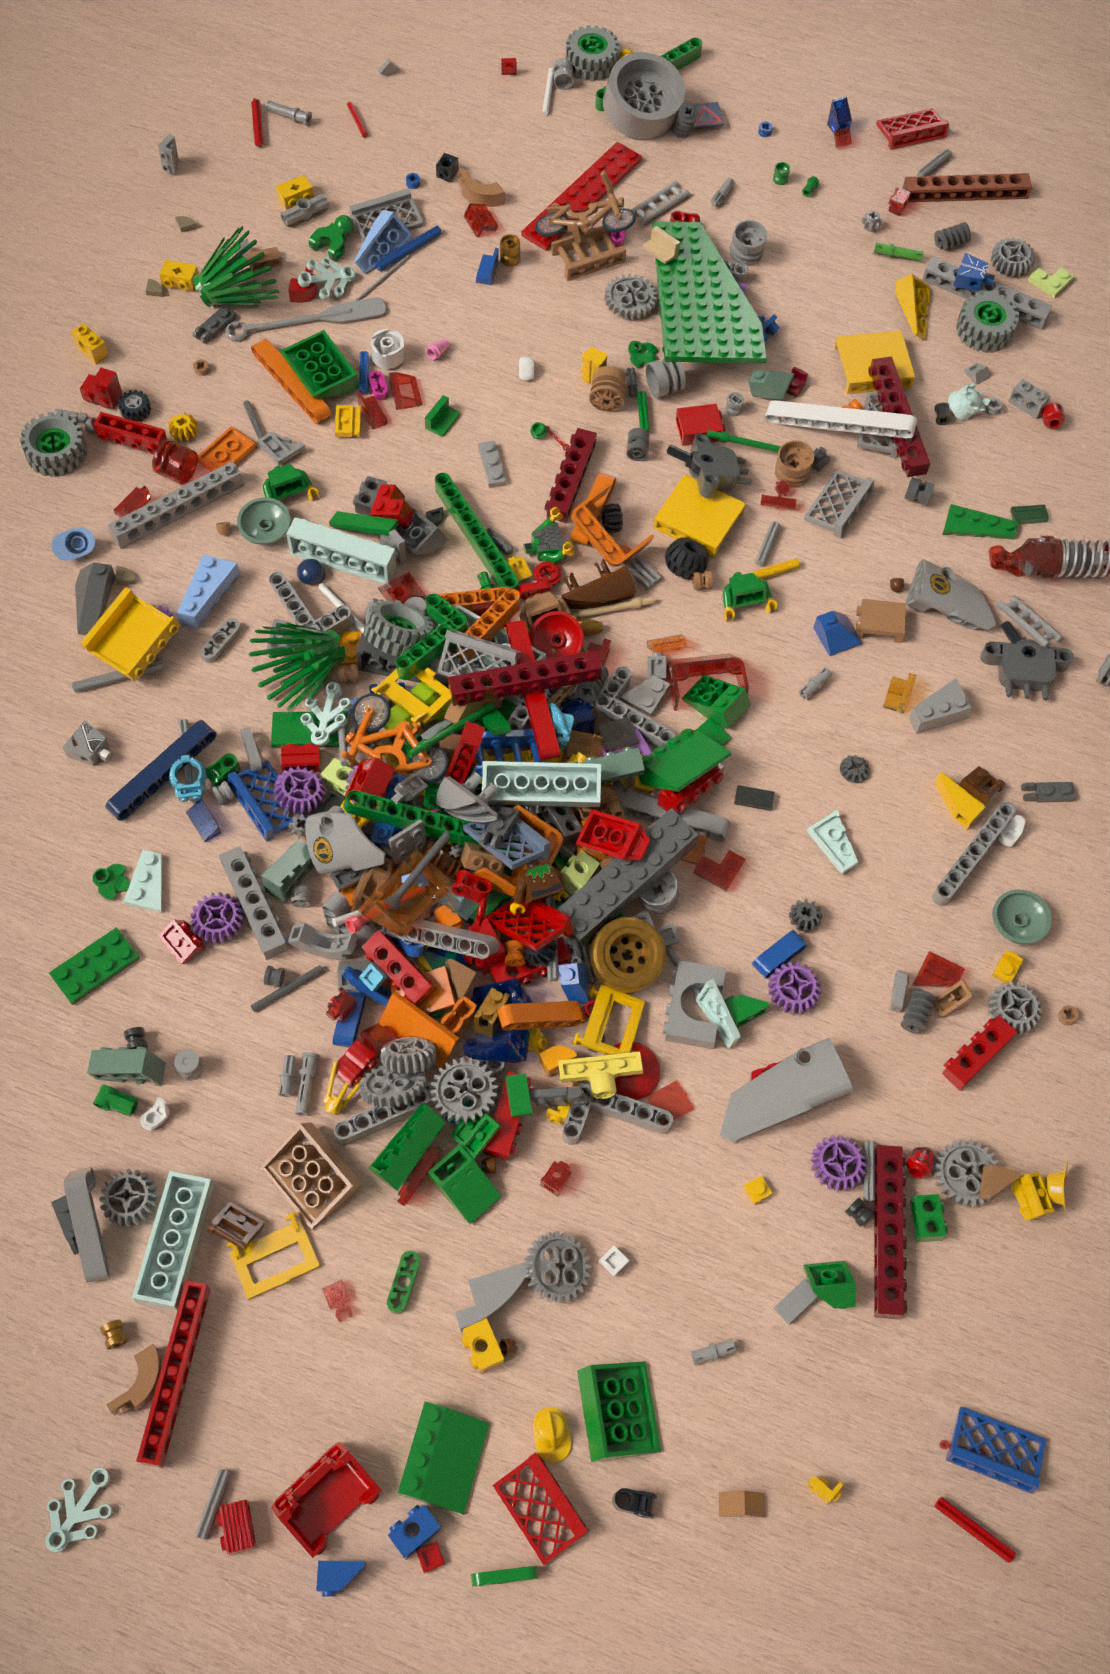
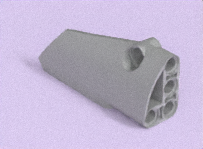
M827 1038L799 1049L793 1055L732 1092L720 1136L733 1142L808 1112L818 1105L853 1093L854 1090L831 1039ZM803 1052L811 1056L810 1061L807 1063H802L799 1060V1055Z

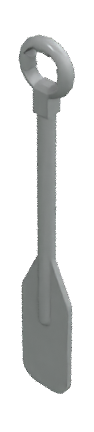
M375 297L336 304L319 314L255 325L254 323L245 325L242 322H232L226 327L225 333L229 339L240 341L248 334L256 333V331L319 320L345 323L379 317L385 314L386 307L383 299ZM232 328H243V334L232 335Z

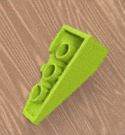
M422 681L409 692L428 707L441 696ZM452 701L430 721L443 720ZM396 704L391 708L390 719L383 728L385 730L395 728L402 721H407L412 725L411 718L413 716ZM387 713L378 721L379 725L383 723Z

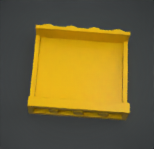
M901 330L837 336L834 349L839 350L847 380L845 388L847 394L876 391L873 388V380L869 376L868 368L871 366L872 359L889 356L893 358L903 389L912 388L915 375Z
M684 474L655 516L653 529L676 540L679 538L693 539L706 548L708 556L715 558L720 544L740 515L743 516L746 504L716 490L713 498H705L699 493L697 480Z
M125 587L80 644L88 653L136 682L143 675L144 670L149 664L155 660L161 649L166 646L169 639L176 634L181 625L174 616H167L135 596L130 589Z

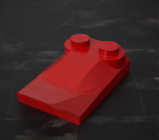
M592 809L576 841V845L590 853L596 852L628 861L643 859L651 840L641 824Z

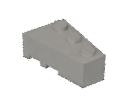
M957 678L913 707L909 720L916 734L967 719L971 706Z

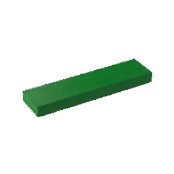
M337 511L329 521L330 527L388 536L389 532L396 529L399 525L396 519Z
M496 707L480 717L492 736L511 732L510 724Z

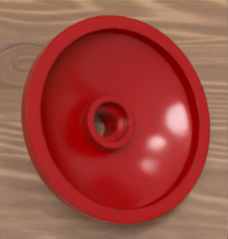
M561 611L548 612L539 617L530 630L531 646L545 653L546 659L578 654L583 648L584 633L582 627L568 613ZM558 637L561 638V642L559 644L555 642L556 638Z
M633 1042L630 1053L640 1052L643 1073L616 1077V1093L634 1100H640L648 1096L656 1088L660 1078V1065L657 1057L648 1047ZM618 1043L612 1047L620 1049L621 1043Z

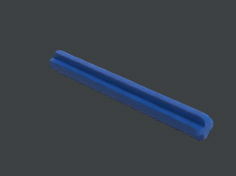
M439 226L431 228L375 263L376 268L382 271L441 235V228Z

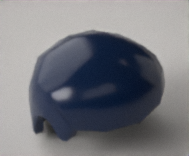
M316 559L303 560L297 567L298 579L310 586L315 582L322 583L326 576L324 567Z

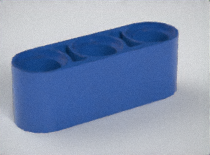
M791 930L760 954L752 962V965L767 979L771 974H774L776 968L780 969L782 964L785 965L802 952L807 943L795 930Z
M345 990L333 1035V1045L349 1048L356 1041L366 1001L365 993Z

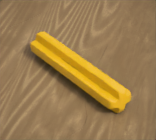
M797 558L751 573H754L759 579H766L797 569L800 562Z

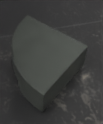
M443 507L426 511L428 520L435 526L440 525L443 520Z

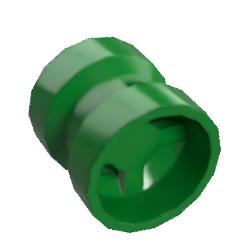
M779 162L775 165V173L773 175V182L775 184L785 185L788 182L790 165L788 163Z

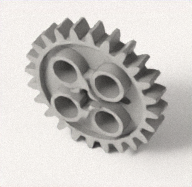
M622 274L621 279L616 277V281L611 280V284H607L604 300L606 301V306H609L608 310H613V314L619 313V317L625 315V319L631 316L633 320L634 316L640 319L641 314L646 317V312L651 313V309H655L658 293L656 288L653 287V283H649V279L643 280V276L637 278V274L634 277H631V274H628V277Z
M462 1057L460 1063L453 1059L452 1066L445 1063L446 1070L439 1068L441 1075H434V1079L437 1082L431 1083L434 1090H431L430 1093L431 1096H434L432 1103L437 1104L435 1106L436 1111L442 1110L441 1117H445L448 1114L449 1122L455 1118L456 1124H459L460 1120L464 1119V1123L467 1125L468 1119H472L476 1123V1116L482 1118L483 1112L490 1113L488 1106H495L494 1101L491 1099L498 1098L497 1094L494 1093L498 1091V1086L494 1085L497 1083L496 1078H491L493 1076L492 1070L486 1072L488 1069L486 1064L480 1067V1060L473 1064L472 1058L468 1060V1063H465ZM457 1075L465 1076L461 1081L455 1080ZM476 1083L483 1084V1087L480 1089L473 1088ZM447 1093H455V1096L451 1099L445 1097ZM467 1101L474 1102L471 1107L463 1106Z
M381 1065L378 1066L379 1069L377 1070L371 1069L372 1073H365L366 1077L361 1078L362 1082L359 1083V1090L363 1101H367V1104L372 1103L373 1107L380 1104L381 1108L385 1105L391 1108L393 1104L399 1107L402 1102L408 1104L409 1099L415 1100V1096H421V1091H425V1086H427L425 1072L399 1075V1073L393 1074L386 1071Z
M964 1139L959 1144L956 1140L953 1141L952 1147L947 1144L944 1147L945 1150L939 1152L941 1157L937 1156L938 1164L934 1167V1170L939 1171L933 1177L940 1179L936 1186H943L941 1193H949L947 1200L954 1197V1204L962 1201L963 1207L968 1202L972 1208L976 1205V1201L980 1206L984 1204V1200L989 1202L991 1198L981 1200L979 1197L982 1175L978 1172V1168L983 1169L985 1166L997 1165L1000 1161H993L992 1159L995 1153L988 1154V1146L981 1149V1142L974 1146L972 1139L968 1144H966ZM961 1155L967 1156L969 1162H964ZM949 1170L955 1171L957 1178H953L949 1174ZM967 1170L970 1172L969 1176L965 1174ZM967 1183L974 1187V1192L967 1189Z
M559 1231L553 1232V1235L551 1232H548L545 1236H539L538 1241L532 1242L534 1248L527 1249L531 1255L524 1257L529 1262L528 1265L523 1266L524 1269L529 1270L525 1278L531 1277L528 1286L535 1285L533 1293L540 1291V1298L547 1297L548 1302H552L555 1299L556 1303H561L562 1299L564 1302L570 1301V1298H577V1293L583 1292L581 1286L588 1285L584 1278L591 1277L586 1272V1269L591 1268V1265L585 1262L590 1257H584L583 1255L587 1249L580 1250L581 1241L574 1243V1235L567 1239V1232L561 1235ZM545 1251L550 1255L549 1261L544 1256ZM565 1251L569 1254V1261L565 1259ZM546 1273L550 1275V1283H548L545 1279ZM566 1273L570 1276V1283L565 1279Z

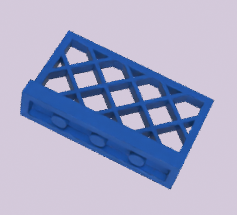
M267 760L261 763L262 769L267 767L270 772L269 777L258 774L259 771L256 773L252 772L251 768L238 774L236 772L228 774V786L265 841L273 839L274 834L289 828V823H294L291 817H287V811L284 816L274 813L276 807L286 809V806L281 807L276 799L275 802L264 799L266 793L274 794V790L269 789L268 786L270 782L275 783L279 776ZM248 776L254 779L252 784L243 782L242 778ZM256 779L267 781L266 786L255 785ZM252 791H262V798L254 797ZM262 804L273 806L272 811H263L261 808ZM275 818L283 820V822L274 828L271 820Z
M960 1407L946 1461L1032 1494L1039 1488V1474L1046 1439L967 1408ZM963 1415L971 1417L975 1426L967 1429L962 1421ZM986 1424L992 1425L997 1434L988 1437L982 1426ZM978 1428L984 1440L975 1444L969 1432ZM1007 1432L1013 1433L1018 1442L1010 1446L1003 1434ZM963 1435L966 1436L971 1445L967 1449L957 1446L958 1438ZM1000 1437L1005 1446V1449L999 1452L995 1450L991 1443V1440ZM1029 1440L1039 1443L1038 1451L1031 1454L1025 1444ZM986 1443L993 1455L989 1457L983 1456L978 1447ZM1021 1445L1027 1457L1021 1460L1017 1459L1012 1450ZM1008 1451L1014 1463L1011 1465L1004 1464L999 1455ZM1030 1460L1034 1467L1033 1475L1025 1472L1021 1463Z

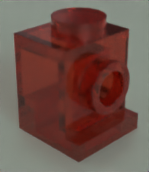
M896 187L894 195L890 197L888 202L890 204L889 212L900 216L908 205L911 192Z
M340 987L338 989L339 995L331 998L327 1006L328 1010L325 1013L331 1020H337L342 1023L358 1005L356 999Z
M554 1161L540 1180V1186L558 1197L571 1177L570 1166L563 1161H559V1163ZM558 1172L561 1174V1177L556 1178L553 1174Z

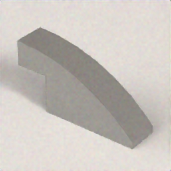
M528 1261L469 1280L475 1306L456 1312L461 1333L464 1328L486 1318L489 1320L514 1298L527 1279L525 1275L529 1273V1270L524 1269L523 1266L528 1265Z

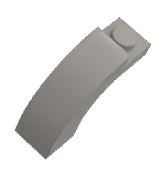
M306 923L293 925L287 943L312 955L344 960L347 959L348 954H352L355 950L359 935L355 933L328 934Z

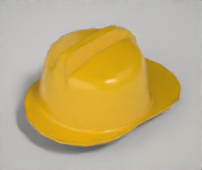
M1068 1160L1065 1171L1051 1173L1043 1180L1051 1203L1063 1205L1064 1210V1191L1068 1172Z
M546 1407L540 1410L533 1420L536 1449L543 1460L549 1463H558L568 1456L571 1449L568 1421L565 1414L557 1408Z

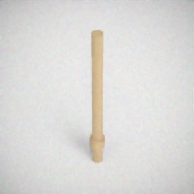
M638 597L627 602L572 612L570 615L579 619L629 608L638 609L641 606L654 604L655 602L654 597L642 599Z

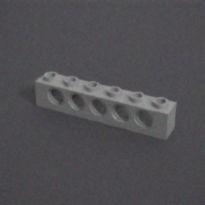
M241 846L220 854L219 858L241 903L265 959H270L288 951L286 933L280 932L279 927L281 923L278 916H273L271 912L274 908L270 899L266 900L264 897L266 891L263 884H258L256 880L259 876L255 867L251 868L249 865L251 859L248 852H243ZM238 868H244L240 872L236 871ZM245 884H252L250 887H243ZM255 899L259 900L258 903L251 904V901ZM260 916H267L264 920H258ZM268 932H274V935L270 937L265 936Z

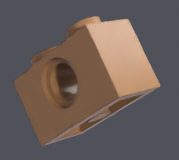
M465 841L460 856V861L464 868L478 871L485 867L496 875L502 876L505 864L482 845Z

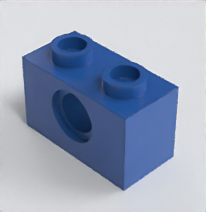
M416 1505L407 1513L409 1517L404 1522L399 1520L389 1528L391 1532L388 1534V1537L405 1560L441 1530V1526L425 1505L421 1507ZM411 1524H417L420 1527L418 1535L414 1537L407 1534V1528Z

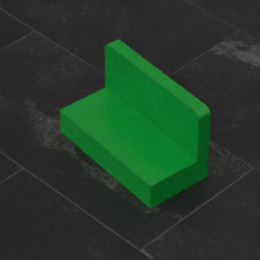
M442 395L425 417V429L441 437L445 435L460 416L459 411L449 407V397Z

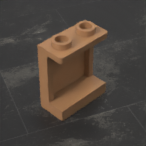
M862 599L861 605H858L856 610V616H859V620L856 622L858 637L862 638L864 633L894 636V642L901 643L905 634L906 603Z

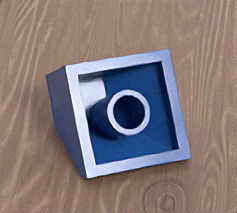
M830 611L816 617L813 629L829 656L862 645L860 638L845 614Z

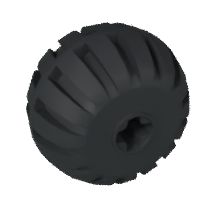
M679 538L673 541L667 548L665 562L673 574L683 579L692 580L693 573H704L706 571L709 556L706 548L699 542L690 538Z

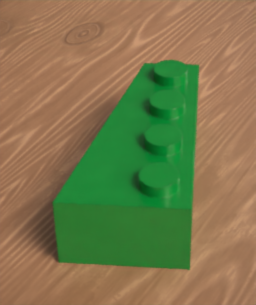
M421 1103L368 1169L385 1184L398 1191L433 1139L442 1131L446 1121L429 1106Z

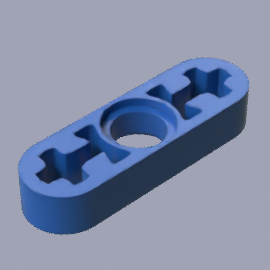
M392 937L391 940L406 955L411 957L423 956V944Z

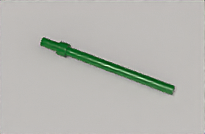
M707 430L706 437L719 439L720 442L726 443L728 441L777 453L781 447L729 435L728 432L723 431L720 433Z
M490 702L428 740L420 741L416 747L407 751V755L413 758L419 753H425L434 744L465 727L467 721L472 723L495 709L494 703Z

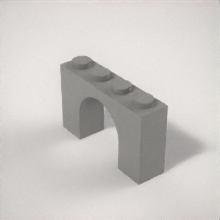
M679 960L678 965L673 966L672 978H675L674 985L670 984L669 996L672 997V1001L667 1003L665 1014L669 1015L668 1022L664 1021L662 1032L666 1034L665 1041L713 1049L718 1024L694 1020L687 1016L681 1007V998L686 993L692 991V987H698L702 990L706 982L714 979L721 993L726 968Z

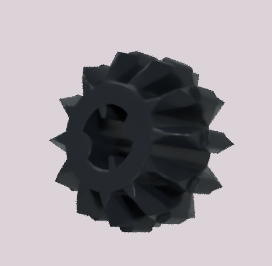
M614 503L604 505L601 512L603 528L610 534L620 532L623 526L622 508L619 504Z
M535 939L532 942L537 943L541 939ZM554 939L537 952L526 946L527 949L523 953L527 961L539 968L541 966L547 967L548 962H553V956H557L555 951L559 947Z

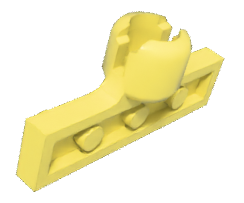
M640 1052L558 1061L561 1083L587 1080L591 1085L592 1096L597 1099H606L615 1095L616 1077L643 1073Z

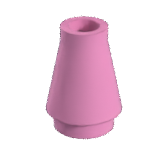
M443 338L440 341L429 344L426 348L427 356L431 360L439 359L450 346L449 341Z

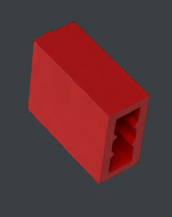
M717 403L677 408L675 420L682 446L692 445L695 435H706L707 430L720 433L721 431L726 432L725 424L721 422L722 413L721 410H718ZM709 437L710 442H719V439Z

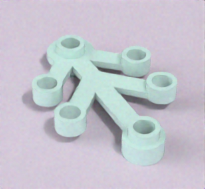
M324 257L320 264L314 259H309L306 267L311 271L317 270L322 274L311 276L310 273L303 271L298 277V283L302 287H307L310 283L327 281L324 288L319 292V297L326 300L330 295V289L334 281L341 279L339 285L333 290L334 296L340 298L344 293L346 283L354 280L355 271L350 266L340 267L328 257ZM330 267L336 272L333 273L330 270H328V268Z
M330 682L326 687L328 696L323 712L313 697L305 701L306 707L312 710L320 720L318 728L313 723V718L309 713L301 716V722L312 732L311 741L315 745L325 746L329 742V735L347 724V718L341 713L352 707L348 698L341 699L339 706L332 711L334 700L342 695V688L335 682ZM335 718V722L327 727L328 723Z
M97 1468L92 1471L90 1475L91 1484L76 1505L74 1491L77 1487L76 1482L72 1479H65L62 1482L61 1489L65 1496L67 1519L61 1526L59 1512L62 1510V1503L57 1499L50 1500L47 1504V1510L50 1513L51 1531L46 1537V1546L50 1551L58 1553L65 1550L69 1542L85 1538L93 1540L98 1536V1528L94 1525H87L83 1530L69 1531L75 1523L111 1517L113 1510L107 1504H102L96 1509L84 1511L99 1488H103L109 1483L110 1474L107 1470ZM104 1474V1481L99 1483L97 1481L98 1476ZM68 1482H72V1488L67 1491L65 1485ZM54 1502H57V1503H58V1508H57V1510L52 1511V1510H51V1505H52ZM107 1507L109 1509L108 1514L102 1516V1509ZM93 1528L94 1535L88 1537V1529ZM57 1536L62 1537L59 1545H56L54 1542Z

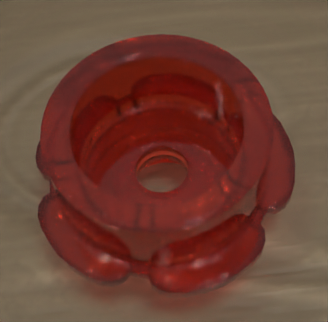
M784 480L776 482V492L780 496L782 494L786 496L790 491L787 483Z

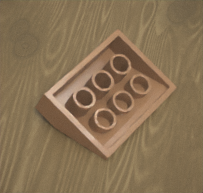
M312 1122L300 1123L260 1166V1169L311 1230L348 1201L364 1184Z

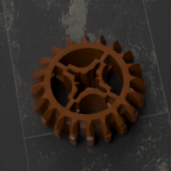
M437 839L427 841L421 851L422 859L437 842ZM445 843L428 865L439 873L457 880L456 875L458 871L467 870L470 872V869L464 868L460 857L450 856L449 852L452 851V846Z

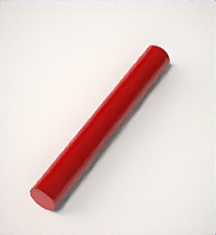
M350 101L347 103V107L362 137L366 138L368 133L353 103Z

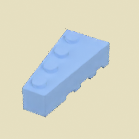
M203 554L177 611L181 625L199 628L210 614L212 607L221 600L220 597L223 593L228 591L231 583L240 576L237 563Z

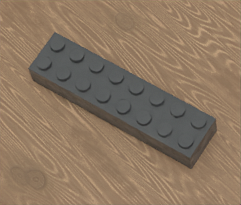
M672 808L645 831L651 842L643 859L624 861L614 858L557 909L570 917L573 929L572 935L582 946L588 943L604 925L616 918L700 843L698 834Z

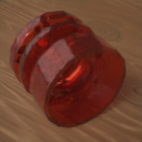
M165 439L154 453L152 469L156 474L184 485L191 479L196 470L198 456L194 450L185 446L181 447L179 443Z

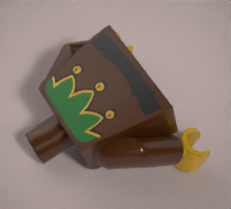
M535 859L526 863L527 869L520 872L517 878L514 903L511 904L510 911L516 915V910L519 908V912L523 914L525 912V908L522 906L523 903L527 905L552 896L559 902L561 901L560 896L566 899L568 893L564 891L563 874L549 862L539 865L538 860Z

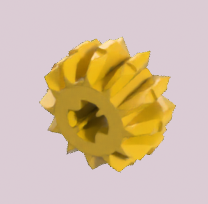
M185 412L183 415H180L178 413L177 416H172V420L168 423L169 433L175 440L179 439L182 442L186 439L189 441V438H194L195 434L198 433V424L192 414L187 415Z

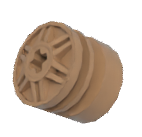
M603 366L595 370L589 395V401L592 406L606 412H614L621 409L624 405L628 383L626 373L614 366Z
M797 440L788 441L780 447L775 466V475L781 484L787 487H799L808 481L814 461L812 448L807 443Z

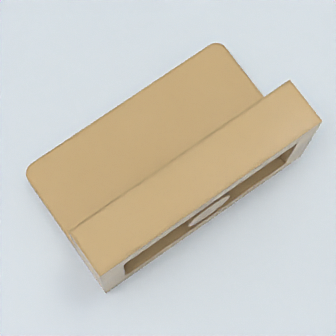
M658 226L652 228L651 240L644 243L642 248L666 264L679 256L680 242Z

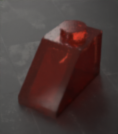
M379 1023L360 1033L362 1043L376 1053L377 1059L381 1057L383 1045L394 1039L393 1031L385 1025L383 1027Z

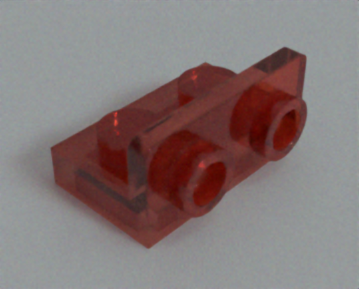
M469 203L464 213V218L475 236L480 237L483 230L496 231L498 224L486 205Z

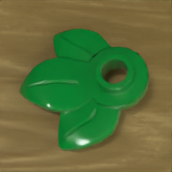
M632 341L629 343L630 361L636 368H639L642 363L647 364L656 361L654 355L658 351L656 346L648 342Z
M112 864L107 869L99 868L94 872L93 882L98 886V892L103 898L113 900L116 892H123L129 888L130 883L123 876L126 866ZM103 876L106 877V879L100 881V878H101V877H103Z

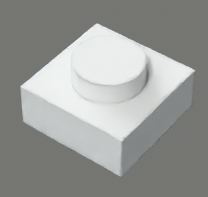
M613 1246L599 1260V1263L615 1277L629 1263V1260Z

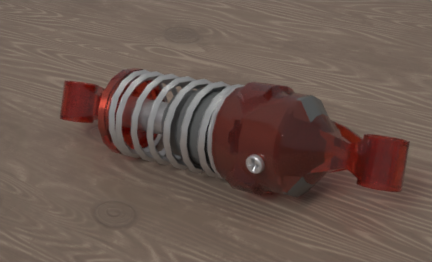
M1041 536L1040 538H1028L1021 547L1011 553L1000 545L992 546L988 550L991 568L1008 571L1017 577H1039L1040 580H1052L1054 577H1061L1063 574L1066 577L1071 575L1078 577L1081 574L1082 577H1087L1088 575L1096 577L1098 575L1100 578H1103L1106 575L1107 578H1110V539H1106L1104 543L1101 539H1098L1096 543L1093 539H1089L1086 544L1084 539H1081L1079 542L1076 539H1072L1069 542L1067 539L1062 540L1054 536ZM1099 542H1100L1101 551H1097V547H1098ZM1093 566L1096 572L1095 574L1091 573ZM1101 568H1103L1104 574L1099 573Z

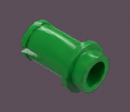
M812 176L808 178L806 186L802 189L804 196H811L813 190L819 186L817 177Z
M483 571L477 575L481 585L480 590L494 588V585L490 582L488 572Z

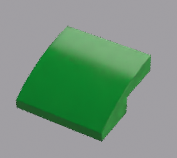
M486 1112L482 1113V1118L479 1116L475 1117L476 1123L472 1119H468V1123L465 1125L463 1119L450 1135L473 1159L479 1156L501 1127Z

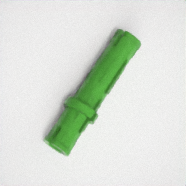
M876 242L874 247V253L885 254L887 257L896 256L920 262L923 257V251L897 247L894 244L886 245Z

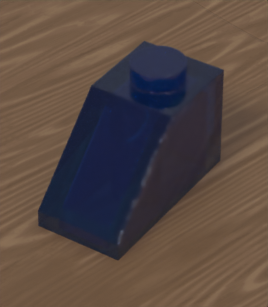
M846 95L832 100L827 125L837 137L849 133L852 123Z

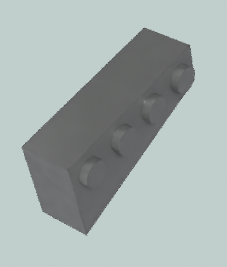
M362 633L356 650L359 671L389 676L396 669V660L400 655L393 656L391 652H383L382 648L377 649L374 647V643H369L367 641L368 638H365L364 633ZM431 663L428 666H426L423 670L425 671L427 668L430 669ZM416 676L408 680L417 683L421 682Z

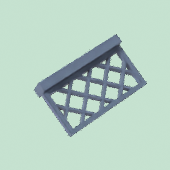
M503 805L495 806V812L497 813ZM520 819L517 820L505 838L509 842H501L498 846L500 848H507V851L491 848V840L483 846L512 870L537 858L545 861L549 859L550 842ZM470 822L463 825V830L479 843L480 836L490 823ZM474 828H480V829H483V830H482V831H478V830H473V829H474ZM510 849H518L521 852L510 851ZM524 850L530 851L532 853H524ZM508 857L520 858V859L515 860V861H512V860H510Z

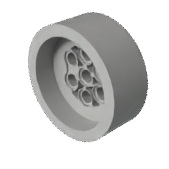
M647 52L631 53L618 60L611 70L603 96L604 111L609 121L622 133L637 139L658 138L672 128L679 108L685 98V84L676 67L663 57Z

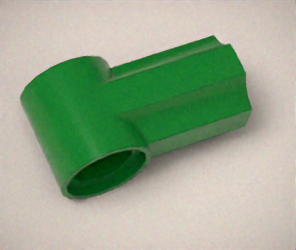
M102 1084L93 1105L105 1111L113 1110L131 1117L135 1113L139 1101L136 1098L119 1093L117 1089L109 1085Z

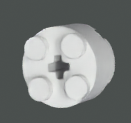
M382 329L373 334L370 342L371 356L377 366L387 371L404 363V339L399 332Z

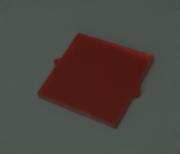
M677 1080L646 1096L650 1105L667 1110L672 1114L673 1120L694 1110L687 1098V1093H684ZM659 1119L663 1126L668 1123L666 1119Z

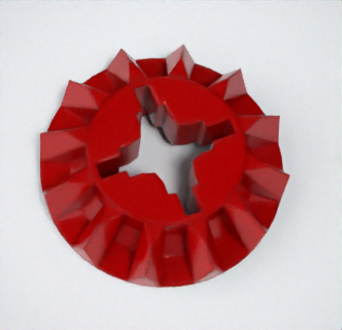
M542 562L535 567L533 576L535 581H549L554 587L556 583L560 582L562 572L557 564ZM545 572H546L548 575L550 574V578H548L547 576H544Z

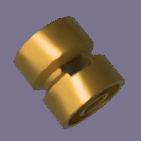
M512 234L504 235L500 239V262L508 267L515 266L520 262V239Z

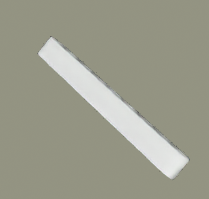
M776 400L769 402L765 415L766 421L773 424L898 438H912L917 424V418L912 415Z

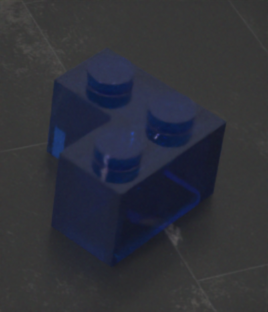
M580 697L562 702L560 711L563 714H570L574 717L571 732L593 737L595 717L590 704H585Z

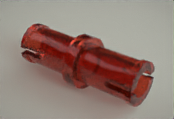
M762 494L760 505L773 506L776 509L787 508L795 510L797 499L784 498L781 495L777 497Z

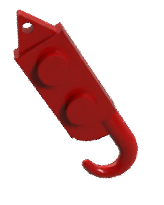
M486 897L481 898L473 926L469 925L468 931L479 933L487 907ZM462 954L465 956L464 966L470 968L474 957Z

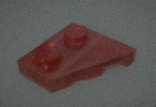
M929 951L912 985L952 987L960 981L965 968Z

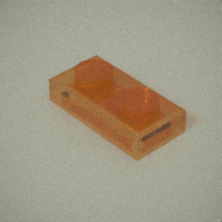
M682 634L647 640V648L653 651V653H661L664 649L669 648L671 650L681 649V646L687 645L686 638Z

